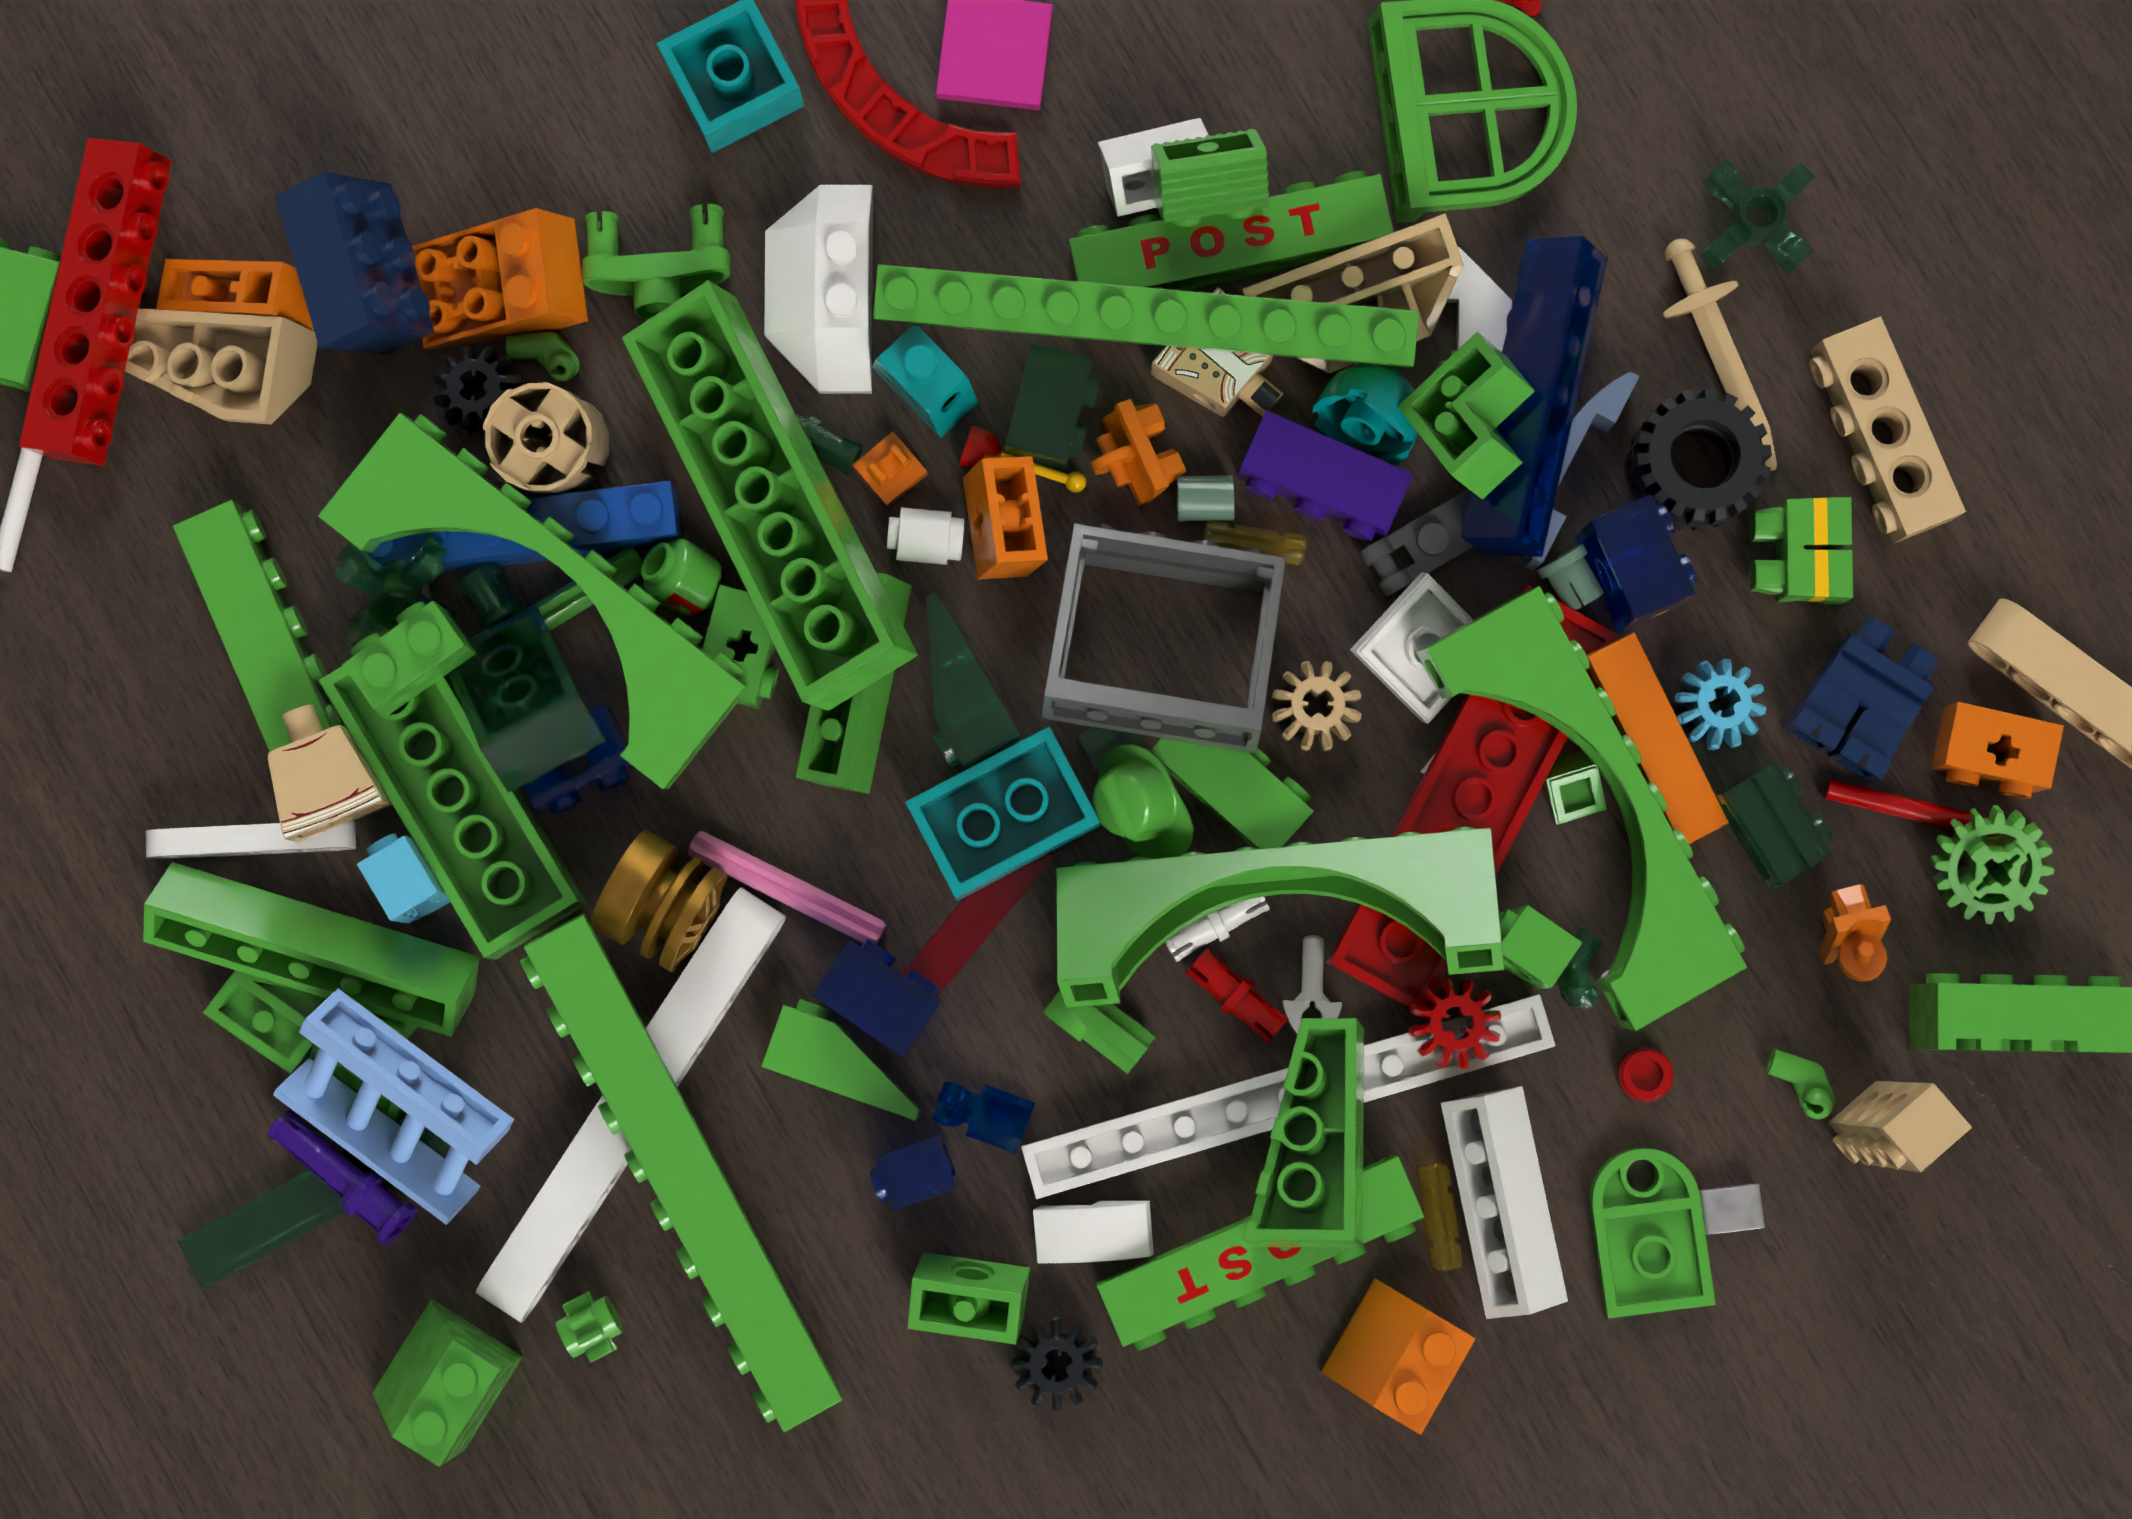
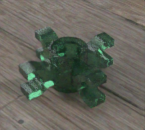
M1727 159L1722 161L1710 172L1709 177L1704 180L1703 184L1714 196L1722 200L1732 210L1728 221L1729 228L1706 248L1707 250L1701 254V257L1715 271L1742 245L1755 247L1764 244L1773 254L1779 265L1790 274L1813 250L1784 224L1787 216V204L1806 189L1815 176L1800 162L1773 188L1761 186L1751 189ZM1757 207L1762 209L1768 217L1769 225L1759 227L1752 224L1747 217L1746 208Z
M429 537L418 548L409 562L391 560L380 565L368 552L360 550L350 542L339 553L338 560L342 564L335 570L334 576L349 586L361 589L371 597L370 602L360 608L350 618L349 625L353 629L347 634L346 642L355 646L364 638L375 633L379 634L384 628L391 630L399 625L396 618L408 607L421 601L425 605L429 604L432 600L422 594V589L428 583L435 580L444 570V564L440 560L446 555L447 548ZM388 593H399L404 597H395ZM438 603L440 606H442L448 611L453 620L456 619V612H454L447 606Z

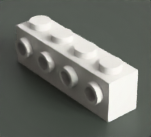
M1523 1087L1479 1093L1441 1103L1486 1319L1530 1315L1568 1302Z

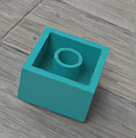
M740 0L656 43L664 64L711 153L805 106L800 87L754 0Z

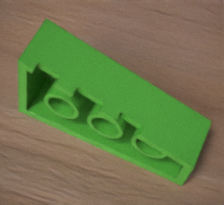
M1926 974V984L1909 985V1049L2132 1053V987H2122L2121 977L2087 976L2088 986H2067V976L2034 975V985L2013 984V975L1981 974L1980 984L1959 983V974Z
M1302 1018L1283 1087L1285 1091L1278 1117H1275L1270 1136L1271 1144L1263 1172L1261 1171L1255 1194H1257L1251 1220H1248L1243 1240L1253 1247L1362 1248L1364 1028L1357 1018Z

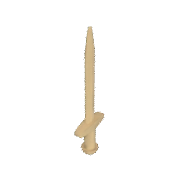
M1676 239L1667 246L1665 259L1666 261L1672 260L1687 297L1664 311L1663 317L1668 319L1692 313L1726 394L1729 393L1738 398L1734 406L1741 411L1748 405L1756 413L1750 418L1754 426L1761 423L1764 424L1768 434L1762 438L1763 445H1771L1772 456L1765 462V466L1770 467V471H1774L1777 468V461L1770 426L1716 303L1717 300L1738 287V282L1731 281L1707 288L1691 252L1696 247L1687 239Z

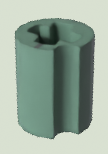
M1233 475L1178 477L1176 481L1178 522L1233 521Z

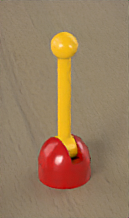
M972 425L959 466L972 469L981 459L1016 456L1002 452L1000 443L993 433ZM1034 463L1036 475L1063 483L1073 493L1081 492L1086 486V478L1080 472L1066 474Z

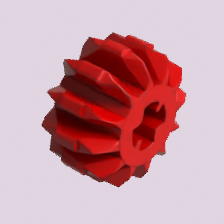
M1442 978L1440 980L1442 998L1439 997L1434 989L1426 986L1420 992L1423 998L1431 1005L1429 1009L1416 1004L1410 1006L1409 1013L1425 1019L1424 1025L1409 1027L1408 1034L1409 1036L1427 1034L1429 1039L1423 1042L1417 1049L1420 1056H1426L1436 1047H1439L1435 1058V1065L1439 1068L1446 1067L1453 1051L1458 1069H1467L1469 1067L1467 1049L1477 1059L1485 1060L1489 1055L1479 1040L1482 1038L1489 1042H1498L1500 1039L1499 1033L1485 1029V1022L1501 1019V1012L1499 1010H1492L1483 1013L1481 1007L1492 998V994L1488 990L1479 993L1473 1000L1470 999L1474 988V981L1467 978L1462 981L1456 995L1451 978ZM1450 1008H1454L1456 1016H1465L1467 1019V1028L1459 1029L1463 1035L1455 1039L1453 1031H1443L1442 1019L1450 1018L1446 1013Z

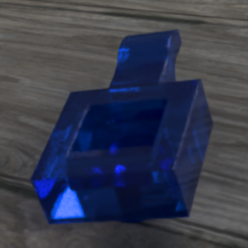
M945 1082L932 1119L941 1125L950 1127L967 1123L969 1126L965 1136L1017 1154L1035 1102L986 1084L981 1095L966 1090L957 1083Z

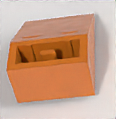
M534 208L412 246L415 253V267L422 291L427 296L430 304L429 314L435 331L422 338L423 349L431 350L506 339V335L552 332L588 321L574 218Z

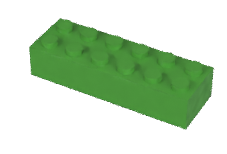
M343 666L319 680L483 958L493 960L500 958L588 904L450 673L388 716L371 707Z

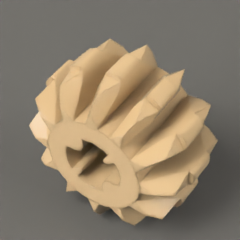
M1309 661L1302 662L1300 673L1303 682L1293 673L1287 671L1283 674L1282 681L1292 692L1274 690L1272 693V700L1288 705V708L1273 712L1271 715L1272 721L1282 722L1290 719L1292 724L1285 729L1282 738L1288 741L1293 738L1298 730L1301 731L1304 735L1300 743V749L1304 751L1310 749L1314 735H1318L1323 751L1331 750L1333 740L1330 730L1339 739L1346 741L1351 736V732L1341 720L1357 723L1361 719L1362 714L1359 711L1345 707L1346 704L1355 703L1360 700L1361 692L1359 690H1351L1343 693L1341 688L1348 683L1351 675L1345 671L1340 674L1335 682L1330 680L1332 663L1328 661L1322 664L1319 677L1314 676L1313 667ZM1308 695L1314 700L1320 695L1325 697L1328 703L1324 710L1330 711L1329 716L1325 718L1320 713L1315 714L1312 718L1308 716L1304 710L1309 703L1303 701V697Z

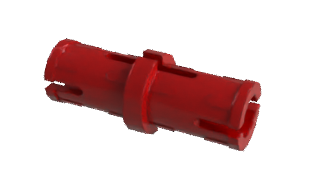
M1206 948L1185 972L1187 976H1190L1222 1004L1219 1007L1220 1010L1226 1015L1231 1012L1252 1029L1266 1044L1289 1019L1252 988L1255 984L1247 976L1242 979L1214 955L1209 948Z

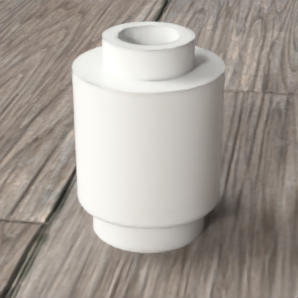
M901 507L900 518L889 517L887 549L897 550L896 560L943 565H947V560L960 561L964 518L951 517V512Z

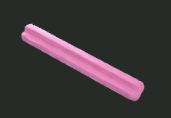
M698 831L690 843L687 854L691 858L697 857L703 860L705 865L711 868L715 867L728 874L729 877L870 947L875 946L879 942L885 930L886 924L883 920L704 831Z

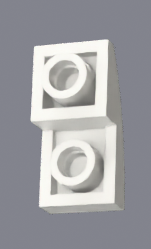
M1097 1201L1093 1205H1041L1033 1210L1037 1263L1114 1261L1150 1257L1154 1254L1150 1201Z

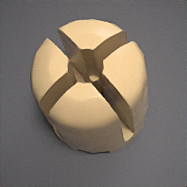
M547 382L527 383L513 390H506L491 405L483 424L485 448L492 462L490 463L491 467L506 482L528 491L545 495L575 493L587 488L597 478L585 469L587 462L604 466L609 456V431L602 414L592 404L581 400L580 396ZM530 424L542 430H552L549 436L553 438L548 448H546L544 440L527 430Z

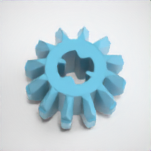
M1730 659L1719 661L1716 672L1708 661H1703L1697 665L1698 677L1690 673H1686L1681 677L1680 682L1690 693H1676L1673 695L1672 702L1679 706L1687 707L1688 711L1676 716L1680 725L1692 721L1695 725L1687 736L1688 740L1695 742L1706 732L1707 748L1709 750H1716L1720 747L1723 738L1730 748H1735L1742 743L1740 732L1749 736L1757 733L1759 728L1749 716L1757 717L1766 713V706L1752 702L1751 698L1761 694L1764 688L1762 684H1755L1747 688L1744 682L1751 674V670L1748 667L1741 668L1732 676ZM1715 692H1718L1717 699L1725 696L1729 702V707L1723 710V717H1721V710L1713 713L1709 706V702L1716 698Z

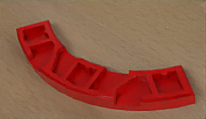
M795 0L798 24L805 49L819 82L832 103L846 120L870 143L904 165L940 180L965 186L991 189L1021 188L1016 132L995 133L976 131L950 123L947 125L921 113L918 108L902 98L884 82L872 67L855 33L848 0Z

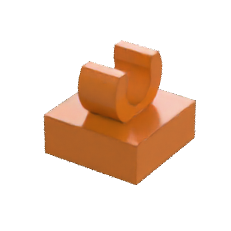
M893 431L853 464L854 470L887 508L928 475L927 470Z

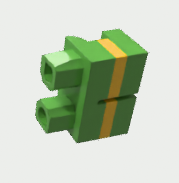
M1851 497L1787 499L1777 507L1756 510L1749 515L1750 542H1776V560H1754L1751 562L1749 570L1750 591L1776 595L1777 602L1811 601L1824 605H1841L1853 598L1852 550H1844L1852 545Z

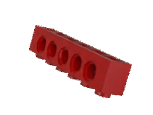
M87 139L19 447L51 459L104 466L107 450L112 440L113 423L119 396L123 390V378L128 354L135 336L137 312L146 286L147 269L153 242L158 232L157 224L164 193L169 182V170L172 161L140 143Z

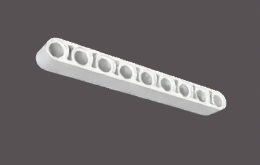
M742 887L736 891L646 1027L677 1088L786 920L784 914ZM603 1095L476 1290V1294L520 1323L534 1309L628 1165L624 1154L631 1151L632 1148L622 1131L613 1135L604 1121L598 1108L599 1105L606 1102Z

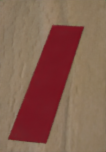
M1049 853L965 897L892 986L920 1010L925 1012L1055 857Z

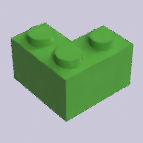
M1477 331L1411 393L1398 408L1451 476L1478 497L1484 499L1523 463L1495 428L1535 390L1509 358Z

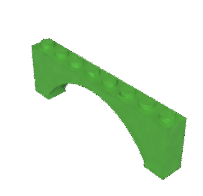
M399 413L318 517L357 548L372 554L381 543L409 535L431 532H473L493 535L517 542L538 552L560 567L581 587L596 606L611 633L620 656L627 685L629 705V743L620 756L660 788L670 789L750 688L740 680L746 671L721 651L715 658H712L697 645L703 637L678 617L672 625L654 612L660 603L641 587L634 583L628 591L616 582L612 576L616 573L617 569L598 553L591 550L586 557L569 544L575 535L551 516H548L542 523L526 509L532 501L508 482H505L501 489L484 477L489 467L468 450L463 448L456 455L441 443L447 434L425 416L420 414L413 421L411 418Z
M1540 586L1522 592L1416 651L1441 699L1454 697L1459 693L1482 696L1513 705L1536 715L1559 729L1577 744L1590 760L1598 766L1599 771L1610 786L1622 812L1629 837L1632 860V893L1628 919L1619 949L1608 974L1596 982L1621 1028L1637 1031L1746 969L1747 966L1740 953L1745 951V948L1736 930L1729 923L1724 925L1714 906L1719 904V900L1715 890L1705 877L1701 876L1698 878L1689 861L1693 857V852L1687 839L1678 829L1672 830L1663 813L1667 810V804L1662 793L1653 782H1646L1637 765L1642 760L1637 747L1629 736H1621L1611 717L1615 716L1616 712L1612 701L1601 687L1595 689L1586 670L1590 668V663L1584 650L1577 641H1569L1560 624V622L1564 621V615L1558 602L1550 593L1544 594Z
M1459 827L1450 832L1430 834L1404 832L1396 837L1375 839L1350 837L1341 842L1312 844L1309 842H1296L1287 847L1258 849L1255 847H1242L1233 852L1213 854L1188 852L1180 857L1158 859L1134 857L1126 862L1104 864L1081 862L1072 867L1057 868V982L1066 1008L1120 1003V990L1136 969L1159 946L1178 931L1199 918L1223 907L1252 898L1278 894L1330 896L1355 902L1381 912L1409 928L1435 949L1447 961L1449 975L1504 970L1491 828Z

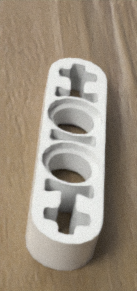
M355 821L301 842L284 839L280 823L170 828L145 831L146 858L148 859L201 858L356 849Z

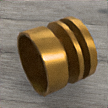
M645 829L628 847L614 869L596 904L590 925L596 931L623 945L636 934L640 927L645 929L646 932L642 940L640 955L650 959L666 941L660 956L659 966L674 972L686 956L698 947L709 930L719 910L720 898L726 885L728 874L713 867L700 884L697 885L704 867V861L697 857L689 861L679 874L673 872L679 847Z

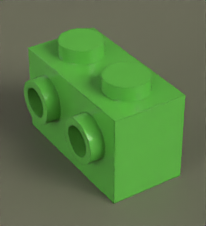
M421 601L408 607L396 618L399 625L381 637L378 633H375L361 640L351 649L353 657L342 664L374 710L387 716L476 654V651L448 611L435 601H431L427 605Z

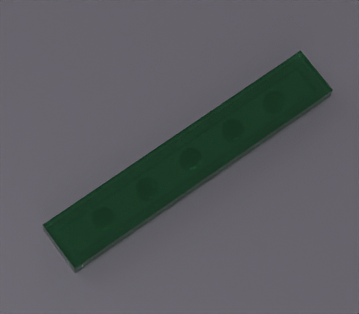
M404 1118L397 1121L396 1123L401 1126L404 1121ZM426 1127L424 1128L419 1140L445 1159L451 1146ZM347 1150L341 1152L362 1172L376 1173ZM308 1170L177 1242L201 1288L206 1289L344 1214L345 1212L341 1205L342 1198ZM383 1178L382 1185L387 1190L394 1186Z

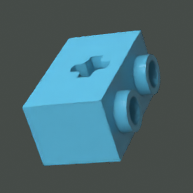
M396 834L388 835L366 849L369 857L357 864L390 921L413 925L450 903V900L411 837L402 836L398 839Z

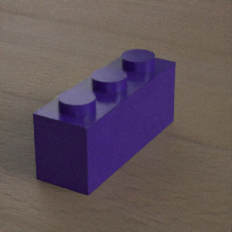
M1267 410L1263 415L1238 474L1239 479L1246 481L1245 489L1268 500H1274L1275 495L1295 502L1293 509L1296 512L1317 521H1323L1324 516L1344 524L1342 530L1345 533L1365 542H1372L1373 537L1382 539L1387 535L1413 476V473Z

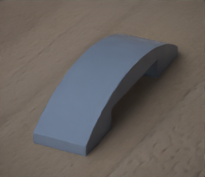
M1630 371L1599 391L1578 412L1554 443L1536 478L1526 512L1524 527L1525 567L1535 571L1543 563L1567 517L1548 507L1589 426L1592 425L1605 433L1611 429L1637 383L1639 375Z

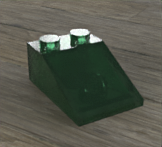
M934 592L926 597L934 718L940 730L932 735L950 769L960 764L963 771L1020 742V734L938 594Z

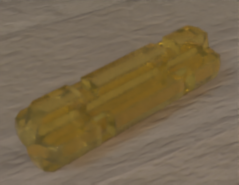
M1212 520L1206 523L1202 539L1212 541L1224 548L1242 551L1253 548L1260 549L1259 553L1286 557L1285 563L1294 565L1302 564L1307 547V539L1304 535L1286 532L1284 537L1278 536V531L1237 524L1235 528H1228V523Z
M1443 1163L1424 1165L1419 1169L1421 1189H1426V1196L1422 1198L1428 1239L1433 1241L1434 1247L1430 1248L1432 1266L1438 1271L1457 1269L1462 1266L1463 1261L1461 1247L1455 1242V1238L1459 1237L1453 1194L1448 1193L1447 1186H1451L1449 1167Z

